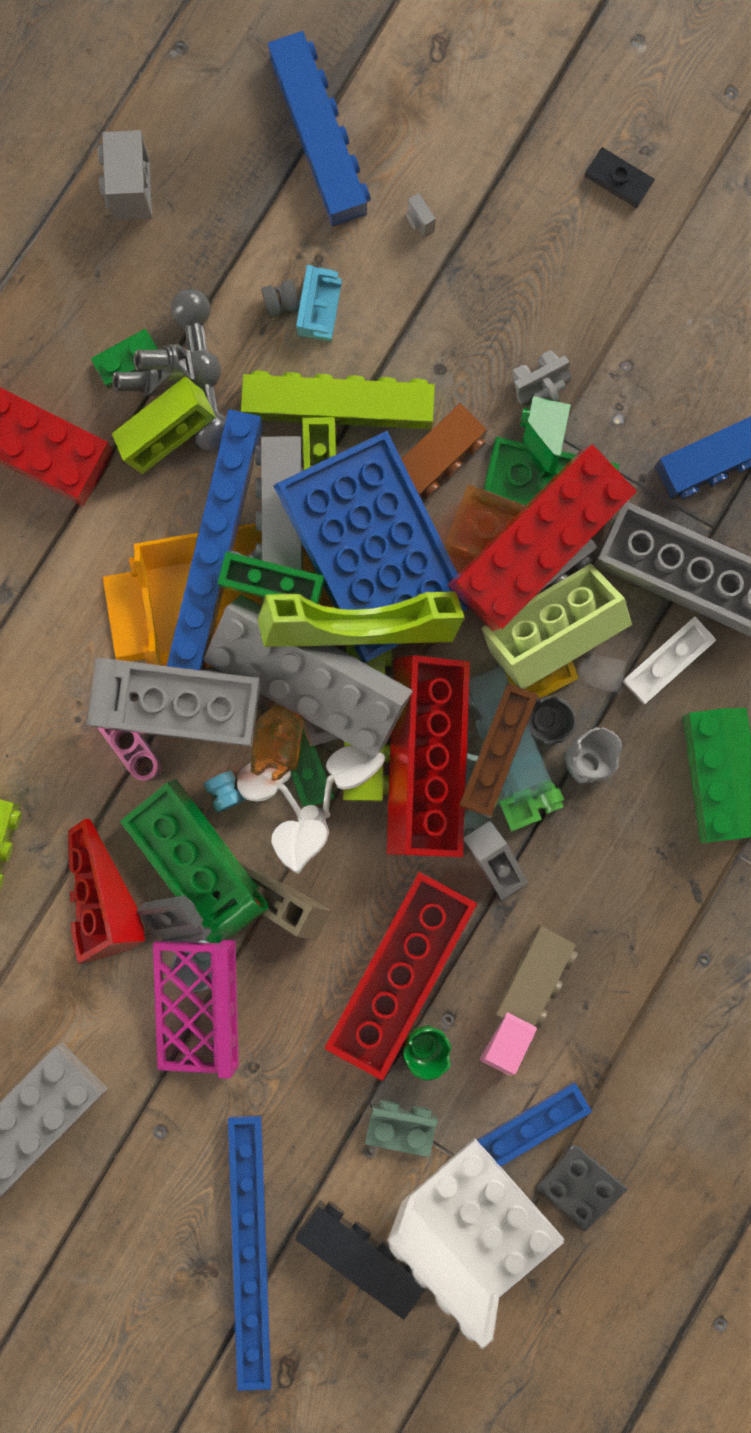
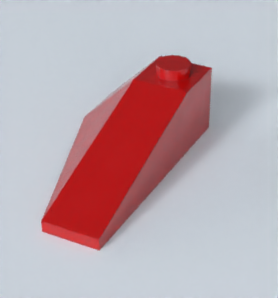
M91 819L82 820L68 830L69 870L75 874L74 891H70V902H76V922H71V935L78 964L127 952L146 941L144 926L140 915L137 913L138 908Z

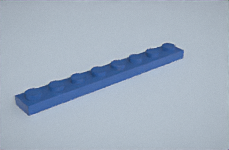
M262 1115L229 1116L228 1136L237 1391L271 1389L272 1378Z

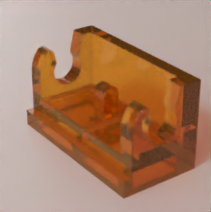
M276 704L256 720L251 773L258 776L264 773L267 768H273L276 771L272 773L271 780L276 781L281 779L290 770L294 771L297 769L304 717Z

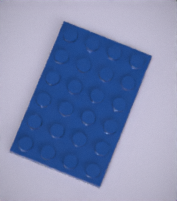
M388 431L282 480L273 486L317 574L324 576L323 586L334 608L349 610L372 609L393 605L425 592H453L448 584L458 573ZM458 597L462 611L468 609L469 607ZM402 643L354 645L361 661L365 663Z

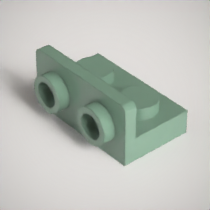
M380 1100V1105L372 1104L365 1145L430 1157L435 1127H437L438 1122L437 1116L431 1115V1109L413 1106L412 1111L400 1109L399 1103L389 1100Z

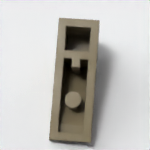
M239 862L258 888L256 890L261 893L268 904L267 911L262 915L297 937L317 940L331 910L305 894Z

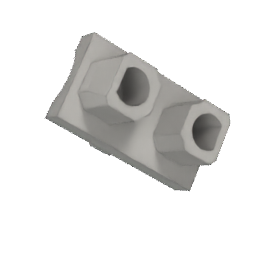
M549 350L538 358L540 369L531 372L527 365H521L512 370L517 400L521 406L531 402L533 396L560 402L558 392L566 388L565 383L571 381L568 369L570 362L565 355L559 358L552 350Z

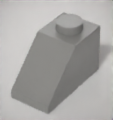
M491 821L464 837V841L501 900L528 884L507 842Z

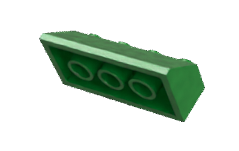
M722 708L689 712L683 715L682 719L700 843L751 837V733L747 708Z

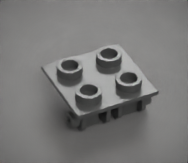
M571 1144L564 1152L566 1156L540 1181L535 1189L587 1231L628 1188L620 1182L619 1178H615L606 1171L605 1166L599 1165L595 1158L592 1159L587 1155L580 1145L574 1146Z

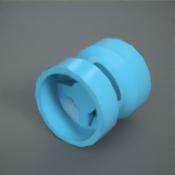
M233 770L217 775L203 783L207 793L212 794V797H216L213 801L216 813L227 810L246 800L239 790L234 788L236 787V777Z

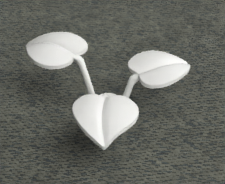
M347 746L333 753L326 764L327 770L331 775L326 780L323 809L314 805H308L302 810L300 809L287 787L283 785L290 778L291 770L285 762L276 758H262L247 764L237 774V787L244 798L255 802L271 798L278 789L285 795L296 812L299 822L286 821L281 823L273 832L272 845L278 858L289 869L299 874L306 863L323 848L327 841L329 828L326 818L330 817L329 804L332 784L335 782L340 789H351L363 784L379 770L385 761V756L379 752L373 758L354 746Z

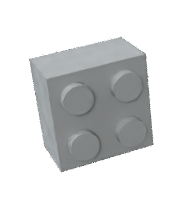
M141 130L102 132L103 145H98L99 164L103 165L104 175L99 176V188L101 196H104L106 208H111L115 219L151 218L150 157Z

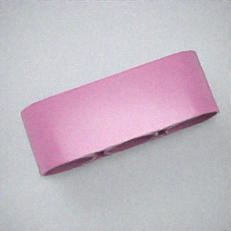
M97 727L134 778L144 782H151L160 776L162 764L141 733L131 732L134 736L133 745L129 749H122L119 745V739L122 734L130 731ZM150 758L153 762L152 772L142 776L138 772V764L142 759Z

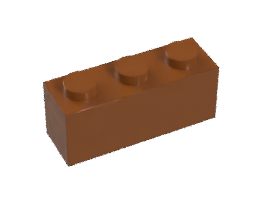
M461 403L401 458L420 498L424 496L426 499H429L440 488L438 482L447 475L451 478L463 466L461 460L469 453L474 456L486 444L483 439L486 436L487 429Z

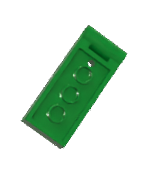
M177 779L164 784L120 820L121 824L174 895H185L195 905L196 911L203 919L201 922L202 926L210 928L212 931L206 938L209 943H220L222 940H229L267 911L268 904L261 893L256 890L258 888Z

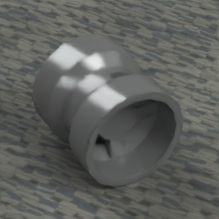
M292 279L283 281L277 287L271 285L261 287L269 318L277 317L283 311L291 313L299 311L300 306ZM278 292H279V296H280V300H281L282 306L279 305V301H278L277 294H276V293H278Z

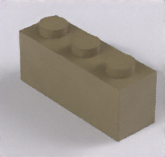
M538 925L494 1013L504 1018L508 1012L540 1029L548 1014V1011L544 1008L549 998L555 999L562 987L563 982L559 978L564 968L570 970L578 953L574 951L577 944Z

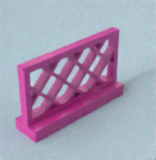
M222 940L220 943L155 941L153 943L157 1070L218 1073V1078H232L239 1067L236 940ZM162 951H173L182 962L172 971L163 962ZM197 952L211 953V966L205 972L191 959ZM184 964L199 977L190 987L175 974ZM163 972L167 975V977L164 980ZM210 972L212 974V979L208 976ZM169 979L184 992L175 1002L164 993V984ZM201 981L212 990V998L206 1004L192 991ZM186 995L200 1008L191 1019L177 1006ZM211 1004L213 1006V1011L209 1008ZM170 1011L184 1023L175 1034L165 1024V1016ZM203 1012L213 1021V1030L207 1035L193 1022ZM187 1027L201 1040L192 1050L178 1038ZM172 1042L186 1055L181 1061H166V1048ZM205 1044L214 1053V1063H203L194 1053Z

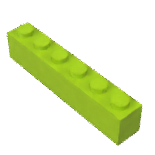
M257 370L252 371L251 374H243L241 412L261 416V421L302 423V418L335 417V425L432 430L435 384H428V381L425 379L397 382L395 378L380 377L378 381H370L357 375L347 376L346 379H333V376L329 374H316L314 378L302 377L301 374L295 372L283 373V376H271L269 372Z

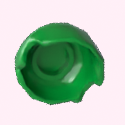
M430 1025L413 1029L405 1038L402 1045V1058L414 1077L425 1081L440 1078L449 1070L452 1047L449 1039L446 1038V1035L440 1029Z

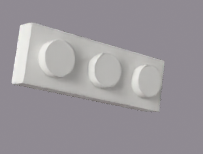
M693 617L622 682L644 705L710 647L716 639L696 617Z

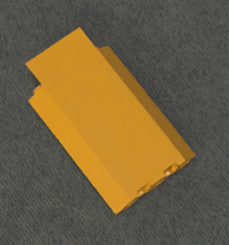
M256 523L239 526L233 551L240 552L243 556H249L256 549V543H262V530H256ZM199 533L135 543L134 557H129L131 572L103 576L116 660L132 662L145 659L147 664L167 666ZM303 546V571L317 574ZM323 586L319 605L334 608ZM224 588L213 636L226 607L242 594L261 606L262 598ZM207 663L205 665V668L213 667Z

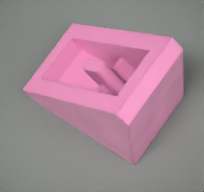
M507 1012L479 1060L507 1075H515L537 1027Z

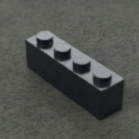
M319 1200L297 1231L295 1240L390 1311L405 1320L426 1290L415 1279L413 1269L408 1263L406 1264L394 1256L388 1243L382 1241L379 1244L369 1237L371 1232L364 1225L357 1221L352 1224L343 1217L345 1213L337 1205L330 1201L326 1205Z

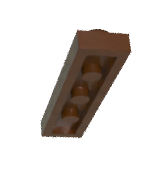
M507 683L460 802V807L488 818L492 817L538 699V694Z

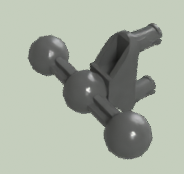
M188 288L178 292L171 303V314L174 321L185 328L188 351L179 344H167L161 350H137L134 353L133 360L135 369L139 372H115L112 377V385L115 392L141 391L145 396H159L186 376L204 391L216 416L214 420L192 437L195 444L202 450L214 452L219 450L226 417L218 412L214 385L217 384L221 376V365L218 358L210 351H207L203 325L210 316L211 305L209 300L200 290Z

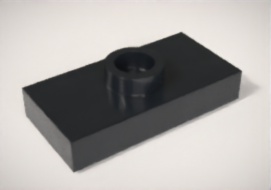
M601 147L584 175L587 179L635 208L639 207L655 181L653 177Z

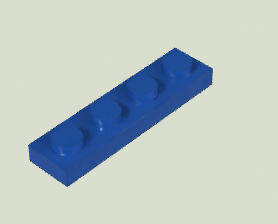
M572 1082L476 1140L501 1167L592 1113L576 1083Z

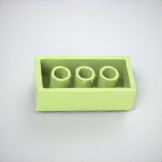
M589 564L533 597L503 629L492 632L486 625L481 629L492 656L519 688L525 689L632 625L625 598L592 564Z

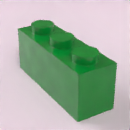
M226 551L217 584L221 588L265 598L266 595L300 594L307 600L319 604L324 576Z

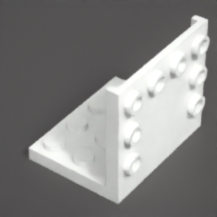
M474 1138L402 1200L388 1242L394 1256L400 1261L405 1260L413 1269V1275L417 1282L424 1288L429 1287L436 1295L439 1307L447 1315L452 1314L457 1319L465 1337L471 1342L475 1340L483 1349L493 1340L499 1297L564 1243V1238Z

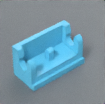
M307 265L296 324L298 336L332 342L342 285V278H338V272Z

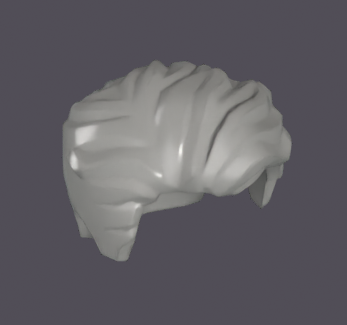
M595 727L576 738L567 748L565 754L566 767L571 776L579 783L608 780L619 767V757L622 751L621 739L613 731H609L604 727Z

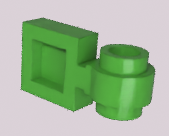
M553 783L536 790L538 796L534 800L530 790H526L499 801L510 831H515L542 820L538 812L539 808L540 810L544 809L545 814L563 808L562 801L564 798L560 788L556 789Z

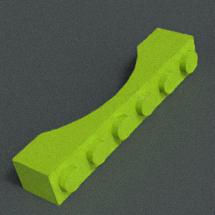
M425 592L393 605L360 610L336 609L322 606L307 600L300 594L266 595L257 621L264 647L453 642L465 617L456 592Z

